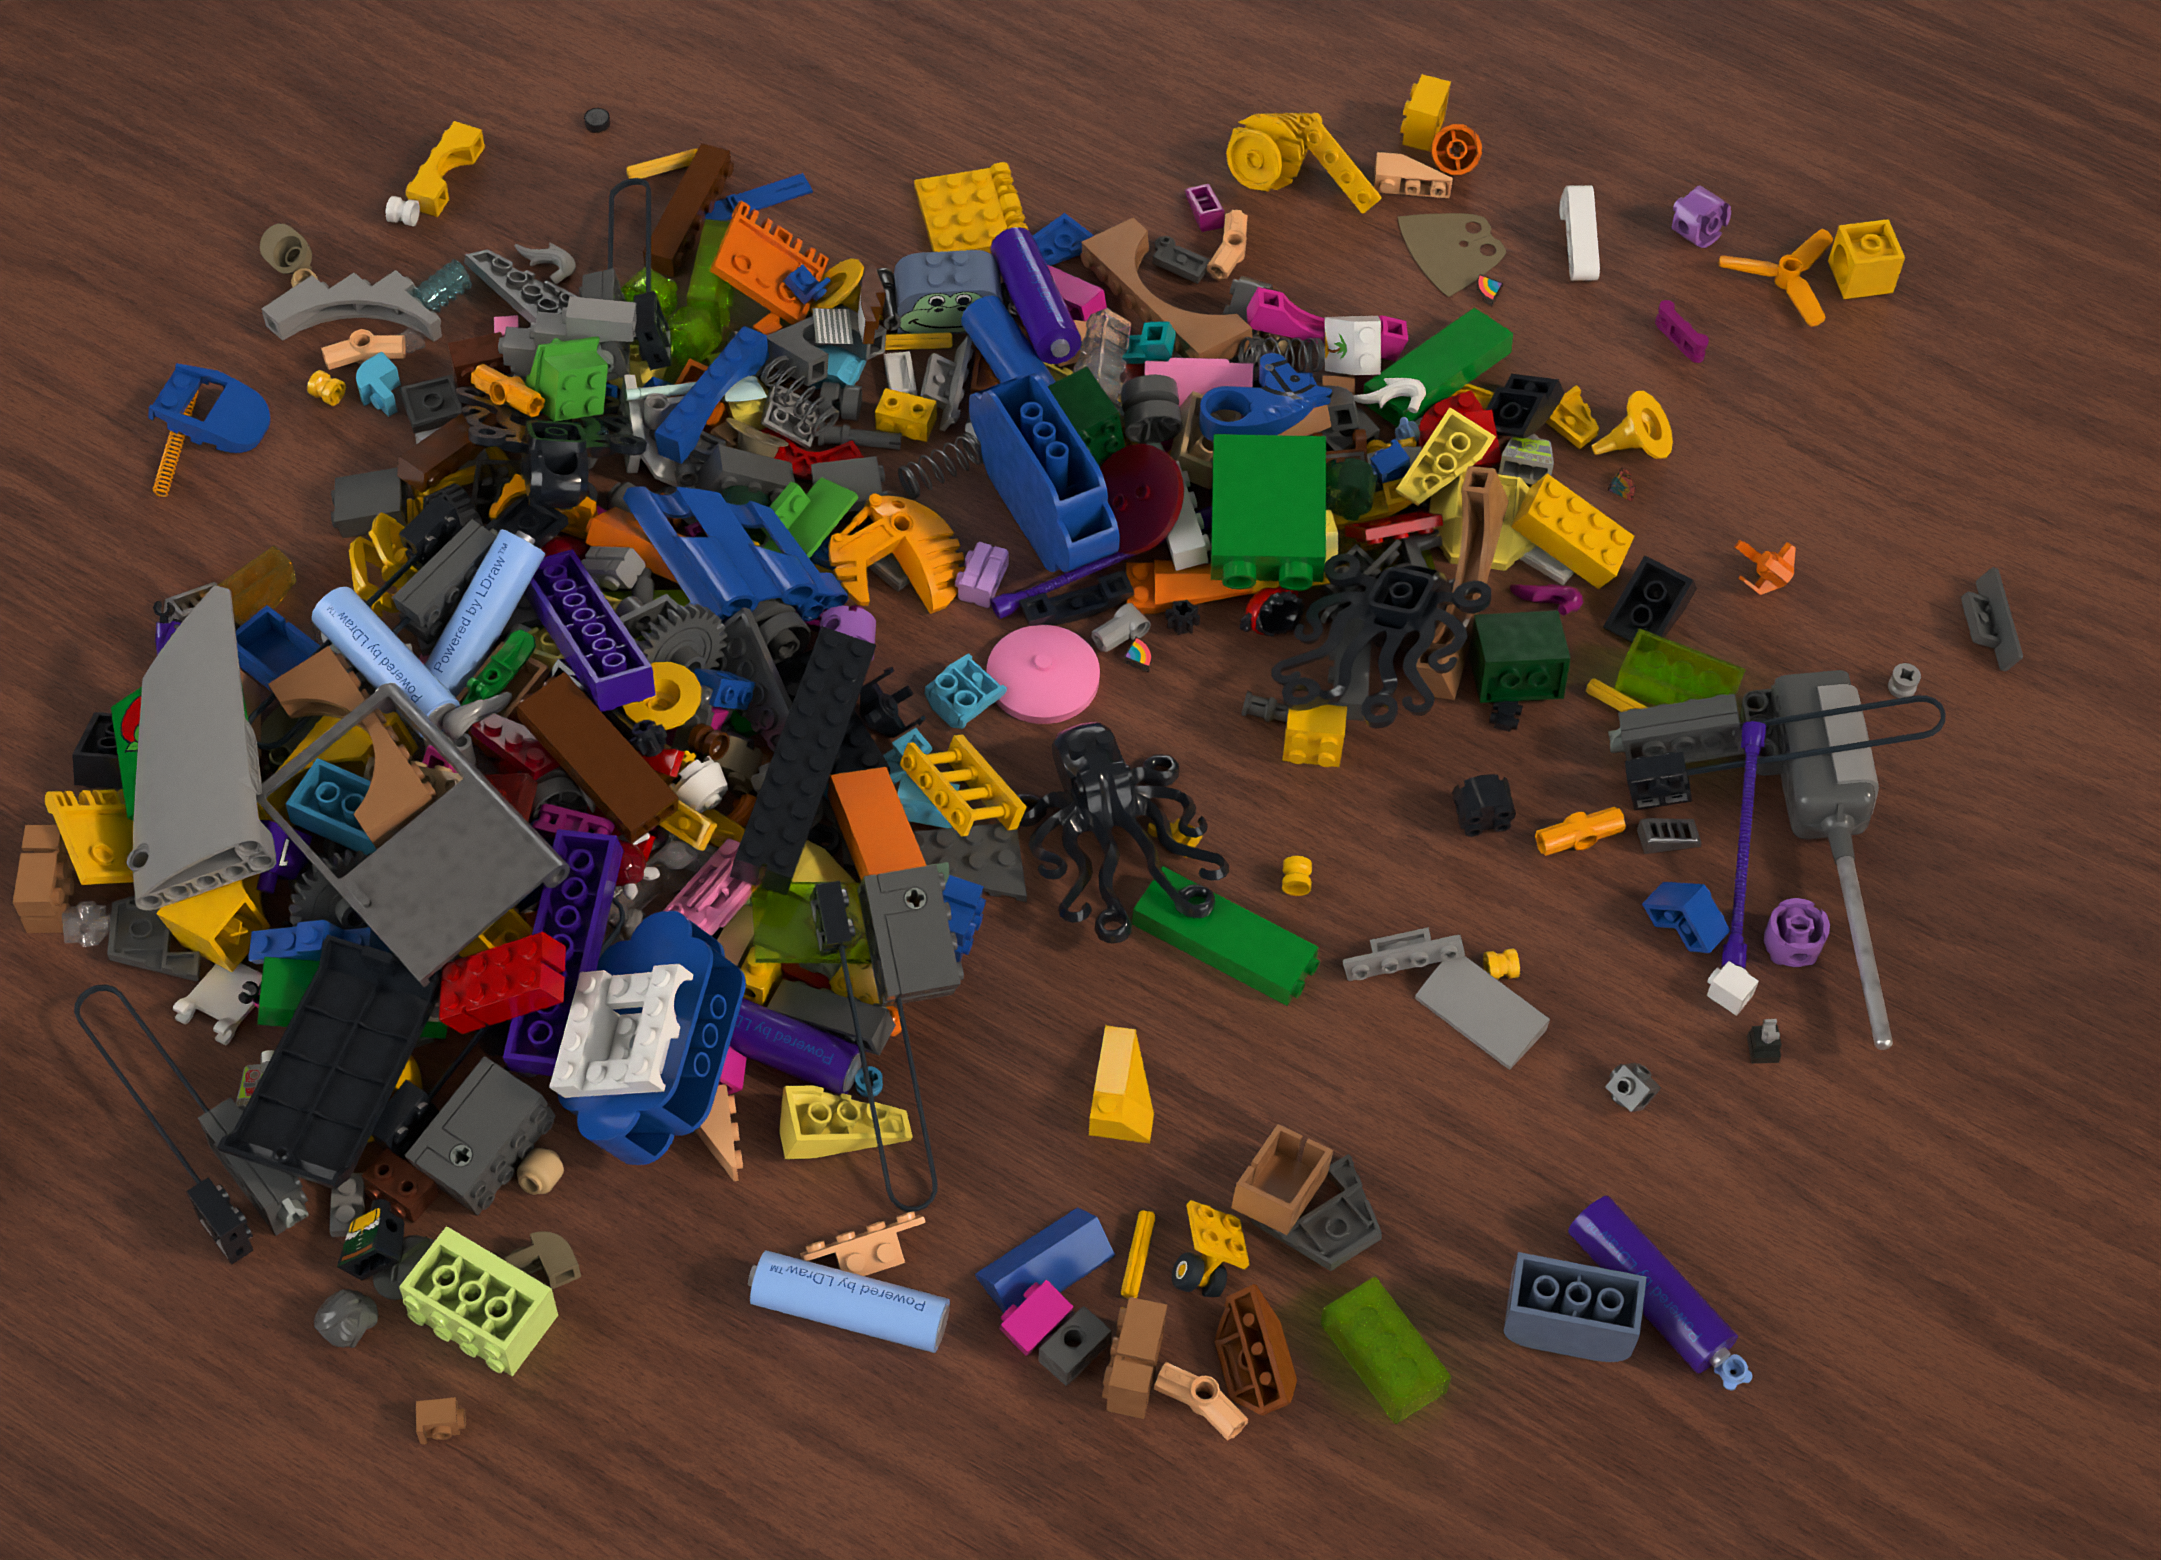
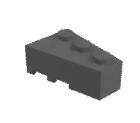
M718 445L697 472L698 481L695 484V489L719 492L726 503L746 504L749 501L759 504H773L791 481L795 483L792 463Z

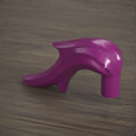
M1512 584L1509 586L1510 591L1523 600L1559 604L1558 611L1563 616L1570 612H1577L1584 602L1580 591L1570 586L1548 584L1547 586Z

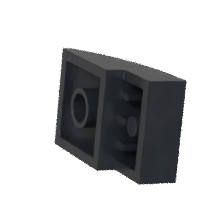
M1511 373L1505 387H1497L1486 410H1492L1497 435L1527 438L1539 430L1549 419L1565 392L1559 379Z

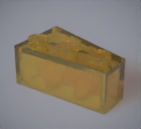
M273 545L216 586L227 588L231 591L234 622L238 623L241 627L266 605L275 610L296 583V577L292 561Z

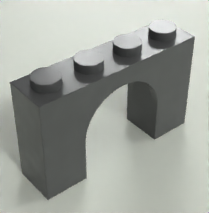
M840 304L832 309H849L853 344L816 343L814 319L812 316L767 335L769 358L766 362L770 363L779 356H787L789 364L785 371L791 366H796V370L791 377L797 380L801 376H806L803 384L809 386L827 378L829 354L816 346H838L864 360H869L885 352L886 328L879 325L878 330H875L874 344H863L859 332L858 313ZM785 360L779 362L774 367L780 369Z

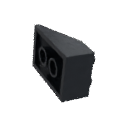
M1644 555L1603 628L1653 653L1682 615L1697 590L1694 580Z
M93 713L72 754L74 785L87 788L107 787L115 788L116 790L123 789L112 713Z

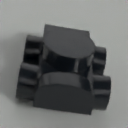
M1518 701L1494 702L1493 710H1497L1498 713H1491L1489 723L1494 724V728L1508 732L1511 729L1517 730L1519 719L1514 718V716H1521L1523 705H1519Z

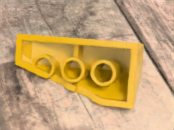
M1105 1025L1090 1113L1089 1135L1150 1144L1154 1111L1136 1029Z

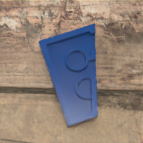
M1063 213L1033 235L1046 264L1050 266L1081 255V242L1094 236L1066 213Z

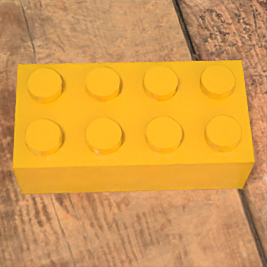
M1548 473L1529 488L1511 525L1517 532L1597 589H1600L1617 576L1635 537Z

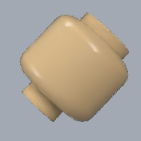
M535 1148L519 1164L516 1172L521 1188L529 1194L536 1195L550 1192L562 1177L564 1168L559 1155L555 1151Z

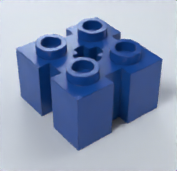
M949 875L942 894L944 902H949L952 918L948 920L950 932H955L958 949L954 950L956 962H959L963 954L969 955L974 941L972 937L975 930H979L984 916L982 912L986 899L982 898L984 886Z

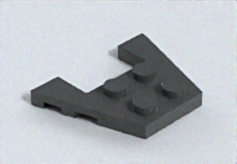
M135 895L112 902L107 951L109 960L192 981L200 980V952L170 953L172 933L156 914L159 909L145 911L137 908Z
M1349 1154L1331 1164L1327 1175L1341 1193L1298 1219L1288 1235L1251 1218L1253 1225L1330 1271L1382 1239L1381 1229L1370 1202L1365 1196L1362 1182L1355 1171L1354 1162Z

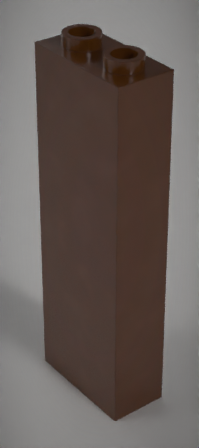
M565 672L558 677L553 676L549 678L542 688L535 693H528L519 701L517 705L518 719L602 813L614 823L615 827L630 844L636 842L678 811L679 797Z

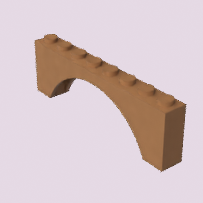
M1131 218L1081 242L1082 254L1080 257L1083 265L1086 268H1090L1096 274L1099 281L1104 282L1114 295H1118L1129 309L1136 312L1143 323L1170 322L1176 332L1173 351L1177 352L1182 358L1229 360L1239 355L1240 343L1245 337L1252 338V327L1238 314L1208 315L1185 311L1163 302L1144 286L1137 271L1142 259L1149 251L1148 231L1136 219ZM1248 340L1245 343L1244 352H1246L1250 343Z
M1468 466L1461 490L1463 505L1461 548L1452 593L1459 585L1468 581H1482L1487 584L1509 503L1498 474L1493 468ZM1478 593L1469 594L1464 598L1466 600H1476L1481 595ZM1447 605L1446 612L1454 615L1465 626L1468 638L1457 652L1437 662L1445 664L1451 657H1456L1457 663L1451 671L1443 674L1437 673L1429 666L1428 658L1430 654L1451 644L1455 638L1453 631L1443 622H1440L1435 630L1433 642L1418 659L1416 667L1420 676L1434 694V697L1455 700L1471 642L1474 615L1478 613L1467 614L1460 611L1455 605Z
M329 646L268 684L291 719L305 716H330L343 719L370 697L366 689L358 690L362 684L353 671L346 672L350 666L342 654L339 653L335 656ZM378 708L357 724V726L371 736L375 752V766L367 794L354 813L357 821L376 849L380 848L435 802L434 799L438 797L429 781L424 784L421 782L425 776L416 762L412 765L408 763L412 757L403 743L398 747L395 744L400 739L392 727L389 725L384 728L383 724L387 720Z

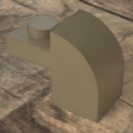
M541 1231L529 1234L532 1246L517 1248L510 1255L504 1257L506 1262L528 1275L542 1269L552 1290L581 1278L579 1265L570 1245L563 1237L552 1232Z

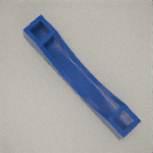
M746 326L739 330L655 431L658 455L680 464L684 462L696 447L708 418L721 398L738 381L755 375L768 360L767 335Z

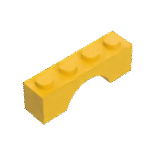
M454 121L450 128L444 131L439 144L431 150L430 157L425 164L420 166L418 174L406 187L408 200L418 201L420 212L438 217L449 201L447 184L442 177L452 168L461 165H473L485 148L482 129Z

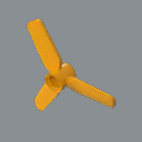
M1825 229L1817 231L1797 248L1792 255L1781 257L1778 265L1768 261L1720 256L1718 262L1720 267L1768 277L1775 276V284L1786 290L1810 327L1817 326L1825 321V314L1808 282L1800 277V273L1808 270L1832 244L1833 237Z

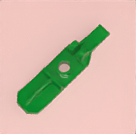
M522 629L512 632L500 651L495 656L492 655L490 657L491 661L476 678L471 677L468 680V694L461 706L499 695L535 650V637ZM497 675L494 680H489V677Z

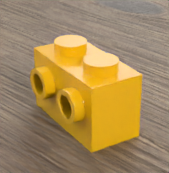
M885 388L875 411L876 429L883 432L902 433V436L927 442L937 419V401Z

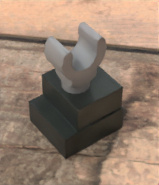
M1764 1019L1762 1026H1752L1749 1031L1747 1041L1752 1064L1779 1063L1782 1044L1778 1025H1776L1777 1019Z

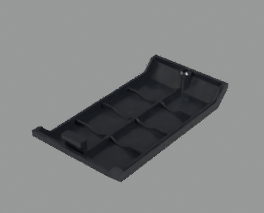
M327 935L322 944L319 967L234 1131L222 1137L217 1146L218 1150L334 1189L349 1180L437 1003L442 977L441 970H437L428 978L430 983L423 987L394 954Z

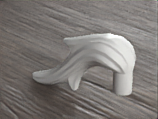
M1384 378L1383 380L1387 385L1382 389L1369 394L1353 395L1354 400L1358 403H1379L1380 408L1392 398L1407 396L1411 398L1407 409L1412 413H1417L1426 395V390L1420 381L1412 378Z

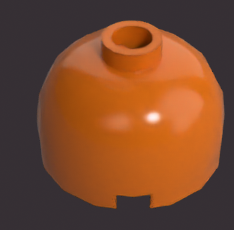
M1451 124L1442 128L1435 135L1431 144V157L1435 166L1441 172L1452 176H1460L1470 172L1478 164L1482 156V143L1479 135L1464 124Z

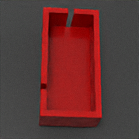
M540 932L446 963L442 966L439 1021L461 1034L484 1028L485 1023L493 1025L563 1003L565 977L559 973L565 972L566 946L545 932Z

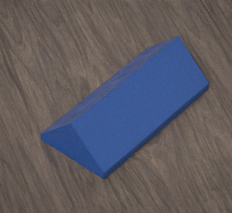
M1077 1207L975 1273V1277L1004 1314L1013 1304L1018 1308L1026 1300L1023 1294L1036 1281L1041 1285L1047 1279L1059 1292H1062L1115 1257V1253L1097 1216Z

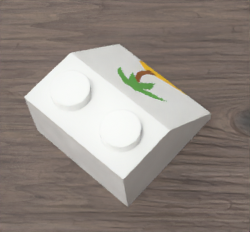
M1378 316L1325 317V371L1349 375L1381 374V321Z

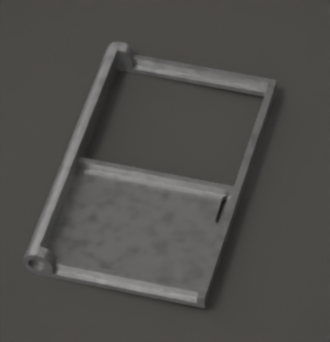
M395 683L383 684L378 687L376 692L262 783V793L256 796L259 805L423 987L430 983L428 978L541 883L548 888H553L561 884L570 872V866ZM378 708L382 713L386 714L398 709L463 779L343 878L338 879L267 801V797L375 709Z

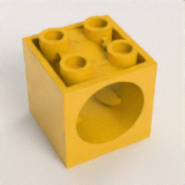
M1887 219L1839 225L1828 262L1843 299L1893 293L1905 256L1891 223Z

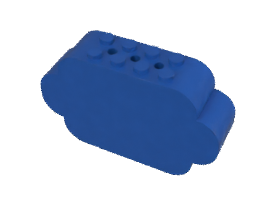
M1037 373L1028 376L1021 375L971 394L969 397V414L973 429L981 444L982 459L987 474L1045 568L1050 572L1060 569L1063 572H1068L1118 552L1120 542L1119 529L1114 513L1108 504V493L1103 474L1096 460L1043 379Z
M676 911L657 912L645 918L637 926L630 940L617 942L605 950L599 958L596 970H605L614 976L652 972L653 966L680 964L694 974L692 980H685L679 985L675 994L674 1012L677 1023L680 1026L678 1038H671L663 1071L660 1074L663 1083L666 1085L663 1092L564 1098L558 1094L560 1104L577 1116L580 1133L600 1148L629 1165H646L658 1160L668 1150L674 1136L687 1135L695 1131L707 1119L713 1106L746 988V979L743 971L725 958L724 948L721 943L683 914ZM643 1007L612 1010L619 1015L642 1013Z

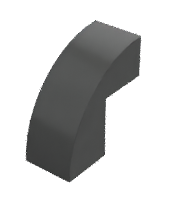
M1321 386L1332 389L1331 394L1326 397L1331 399L1327 407L1333 431L1359 428L1360 419L1353 394L1343 387Z

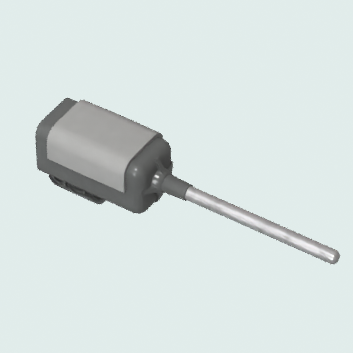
M1835 670L1790 674L1776 678L1775 684L1771 685V689L1753 690L1746 693L1742 700L1740 720L1741 723L1860 705L1861 702L1858 689L1851 685L1849 674L1845 671ZM1863 711L1766 726L1764 747L1760 749L1757 758H1761L1760 756L1767 757L1869 741ZM1871 747L1756 765V774L1758 775L1780 774L1790 825L1794 835L1800 839L1828 838L1840 878L1874 1045L1879 1050L1889 1049L1893 1045L1855 868V855L1851 835L1863 833L1868 828L1879 791Z

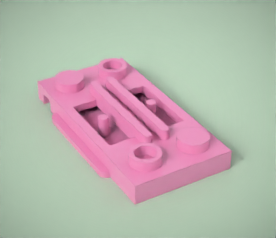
M1170 358L1169 361H1145V375H1164L1174 379L1177 383L1178 406L1180 407L1192 391L1205 395L1208 391L1222 386L1253 387L1254 363H1230L1228 359Z
M728 838L663 911H676L683 914L712 936L719 927L727 925L762 885L761 880L765 875L767 867L761 866L756 885L730 877L740 842Z

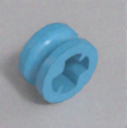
M867 1066L869 1077L872 1078L873 1082L871 1087L874 1097L883 1088V1077L881 1071L877 1068ZM861 1068L855 1076V1087L861 1096L868 1097L863 1069Z

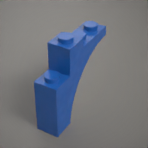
M326 920L298 922L297 927L251 931L248 961L254 964L264 963V957L320 961L322 944L327 935L362 946L366 945L391 954L394 953L371 928L343 930Z

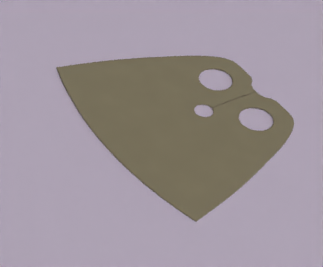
M1441 213L1397 217L1405 243L1416 263L1433 284L1447 297L1475 282L1480 276H1483L1495 267L1506 254L1505 247L1500 240L1495 239L1491 235V226L1482 216L1464 213ZM1469 222H1477L1481 225L1482 229L1479 233L1472 234L1465 229V225ZM1461 241H1466L1468 243V246L1461 247L1459 243ZM1484 244H1491L1495 247L1496 253L1492 256H1485L1480 252V247Z

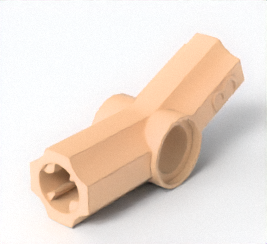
M1232 210L1230 213L1225 214L1223 242L1207 265V272L1216 280L1227 279L1236 264L1240 263L1245 257L1248 217L1241 210Z
M360 329L354 331L348 340L322 347L321 352L327 369L331 370L354 362L361 365L380 352H383L388 359H404L406 355V341L404 335H373L368 330Z
M1167 1362L1162 1366L1154 1385V1390L1190 1405L1193 1412L1203 1415L1227 1441L1237 1436L1248 1423V1418L1220 1391L1219 1384L1214 1378L1206 1375L1198 1377ZM1207 1392L1212 1397L1204 1400L1199 1398L1197 1393Z

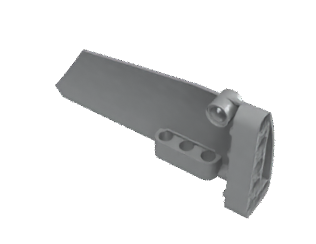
M216 585L211 588L177 628L143 677L133 821V851L127 857V865L133 871L135 904L137 908L145 911L159 909L262 873L276 865L275 844L272 833L258 817L256 796L261 795L262 784L257 740L251 724L245 718L231 591Z

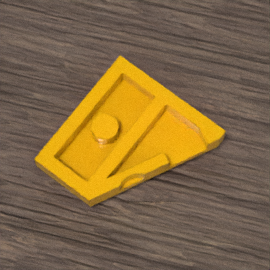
M1576 385L1564 394L1546 423L1578 449H1581L1598 436L1599 427L1590 414L1591 410L1588 404H1584L1580 396V387Z

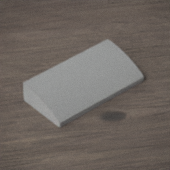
M1466 956L1452 961H1442L1415 995L1417 1001L1509 1070L1547 1031L1550 1021L1548 1017Z

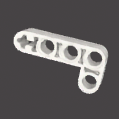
M1592 185L1566 186L1560 199L1559 211L1560 219L1566 221L1571 281H1597L1599 279L1600 263L1594 189Z

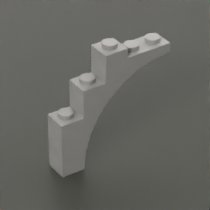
M396 270L373 286L368 280H362L355 273H352L331 288L325 282H320L311 275L262 308L266 327L282 341L301 330L317 324L349 318L383 319L399 323L419 331L433 342L442 337L439 316L434 311H429L423 306L420 299L415 296V285L412 280L407 276H402Z
M569 296L568 307L562 308V314L537 312L536 323L531 322L530 329L506 327L505 336L499 338L498 352L503 354L504 365L511 366V372L515 373L514 376H519L525 383L527 375H530L538 345L551 343L554 338L568 341L598 336L600 338L599 342H633L637 322L636 303Z

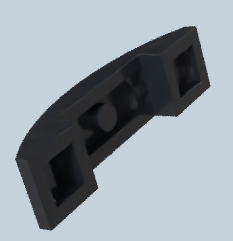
M1125 570L1098 577L1097 585L1048 598L1047 594L1043 593L1019 600V604L1029 625H1058L1082 620L1104 612L1133 596L1134 590Z

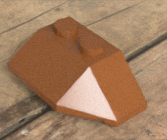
M1253 1284L1227 1296L1224 1305L1226 1308L1220 1319L1214 1342L1230 1400L1264 1416L1291 1403L1297 1384V1377L1281 1322L1258 1286Z

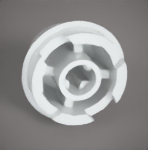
M710 756L704 759L706 761L704 763L697 759L679 773L681 778L677 785L674 783L669 785L681 802L699 813L716 807L728 790L720 763L714 762Z

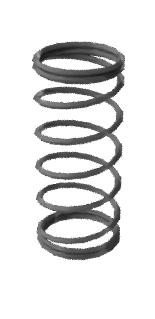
M1245 337L1239 347V363H1244V346L1247 340L1250 342L1246 350L1245 363H1248V352L1251 345L1250 363L1255 365L1256 345L1254 340L1261 341L1262 345L1258 357L1259 368L1263 347L1265 354H1267L1265 342L1268 340L1275 342L1272 353H1275L1277 347L1278 354L1280 355L1281 351L1278 343L1281 340L1288 342L1285 359L1287 360L1290 348L1292 368L1294 367L1295 358L1291 343L1299 340L1302 343L1298 354V366L1301 372L1306 370L1307 363L1312 372H1319L1325 361V347L1320 338H1307L1303 342L1300 338H1294L1289 341L1287 338L1281 337L1276 341L1274 338L1268 337L1263 342L1259 337L1253 339ZM1311 340L1308 350H1306L1305 342ZM1314 343L1317 347L1319 358L1317 369L1314 368L1312 363ZM1302 348L1305 351L1304 369L1301 368L1300 364Z
M779 356L763 370L761 381L768 387L775 386V396H785L784 405L787 407L794 406V416H804L803 424L805 427H812L811 434L813 436L822 435L835 424L839 417V411L835 407H830L814 424L807 425L805 422L807 415L815 411L824 402L825 397L818 398L806 413L802 415L796 414L797 405L813 394L815 386L809 387L796 403L788 405L786 403L788 394L799 388L805 381L806 376L799 377L786 393L777 394L778 384L788 379L796 370V366H791L785 371L789 364V358L787 356ZM785 360L781 368L771 377L767 378L772 368ZM793 369L784 379H782L787 372ZM780 376V378L778 379L777 383L768 384V383L774 381L775 379H777V378ZM802 379V381L795 388H793L795 384ZM812 389V391L806 397H804V395ZM821 400V402L816 407H814V405ZM835 413L833 418L827 423V425H825L822 429L816 431L817 427L823 421H825L831 414Z
M966 432L956 438L955 445L947 442L943 446V451L933 449L931 457L921 455L918 464L908 462L907 466L902 465L899 467V480L907 494L912 498L920 496L919 483L913 472L908 468L910 464H914L919 468L923 483L929 490H932L931 480L920 464L922 458H927L931 461L935 476L940 483L944 484V475L933 460V453L935 451L943 454L948 471L953 477H957V470L953 462L945 454V447L947 445H952L955 448L961 466L969 471V463L962 451L957 447V442L961 438L963 448L969 459L976 465L982 464L981 446L974 435ZM967 442H968V443L973 447V449L975 450V452H976V454H977V456H978V458H979V461L973 456L972 452H971L970 449H969V446H968ZM959 453H960L961 456L963 457V459H964V461H965V463H966V465H967V468L964 466V464H963V462H962V460H961V458H960V456H959ZM947 460L950 462V464H951V466H952V468H953V470H954V473L951 471V469H950V467H949V465H948V463H947ZM935 467L938 469V471H939V473H940V475H941V477H942V480H941L940 477L938 476ZM903 470L906 472V477L910 485V488L905 481ZM923 474H924L925 477L927 478L930 487H929L928 484L926 483Z

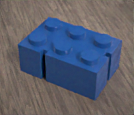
M268 605L236 630L239 667L272 693L273 691L268 685L270 682L307 660L320 647L319 644L290 622L286 623L285 618Z

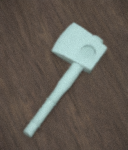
M748 376L733 385L721 399L724 402H741L767 398L758 383L755 376ZM696 382L625 389L624 398L625 400H641L653 393H660L668 397L686 395Z

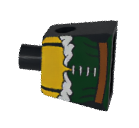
M376 1199L372 1202L369 1213L352 1221L337 1268L362 1281L401 1262L405 1223L403 1219L390 1212V1202Z

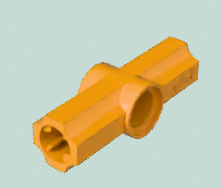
M485 364L478 365L476 370L471 373V383L475 385V388L490 395L491 400L496 405L507 404L530 417L538 416L539 412L544 408L545 399L541 397L540 393L525 386L524 381L519 376L508 377Z
M1614 806L1586 815L1585 812L1573 813L1563 823L1537 830L1535 838L1540 853L1547 856L1572 847L1576 850H1585L1593 846L1598 839L1623 832L1626 825L1622 811Z

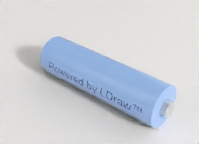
M500 529L424 664L455 698L464 687L467 688L468 680L476 674L487 660L545 556L542 550L533 545L535 539L521 531H517L516 535Z
M339 587L326 594L317 603L312 613V621L316 627L376 690L383 684H397L443 732L442 719L446 713L460 707L459 701L351 588ZM398 709L395 710L420 737L424 738Z
M767 1250L762 1254L758 1266L753 1265L748 1279V1286H752L750 1294V1304L932 1353H936L949 1315L950 1299Z

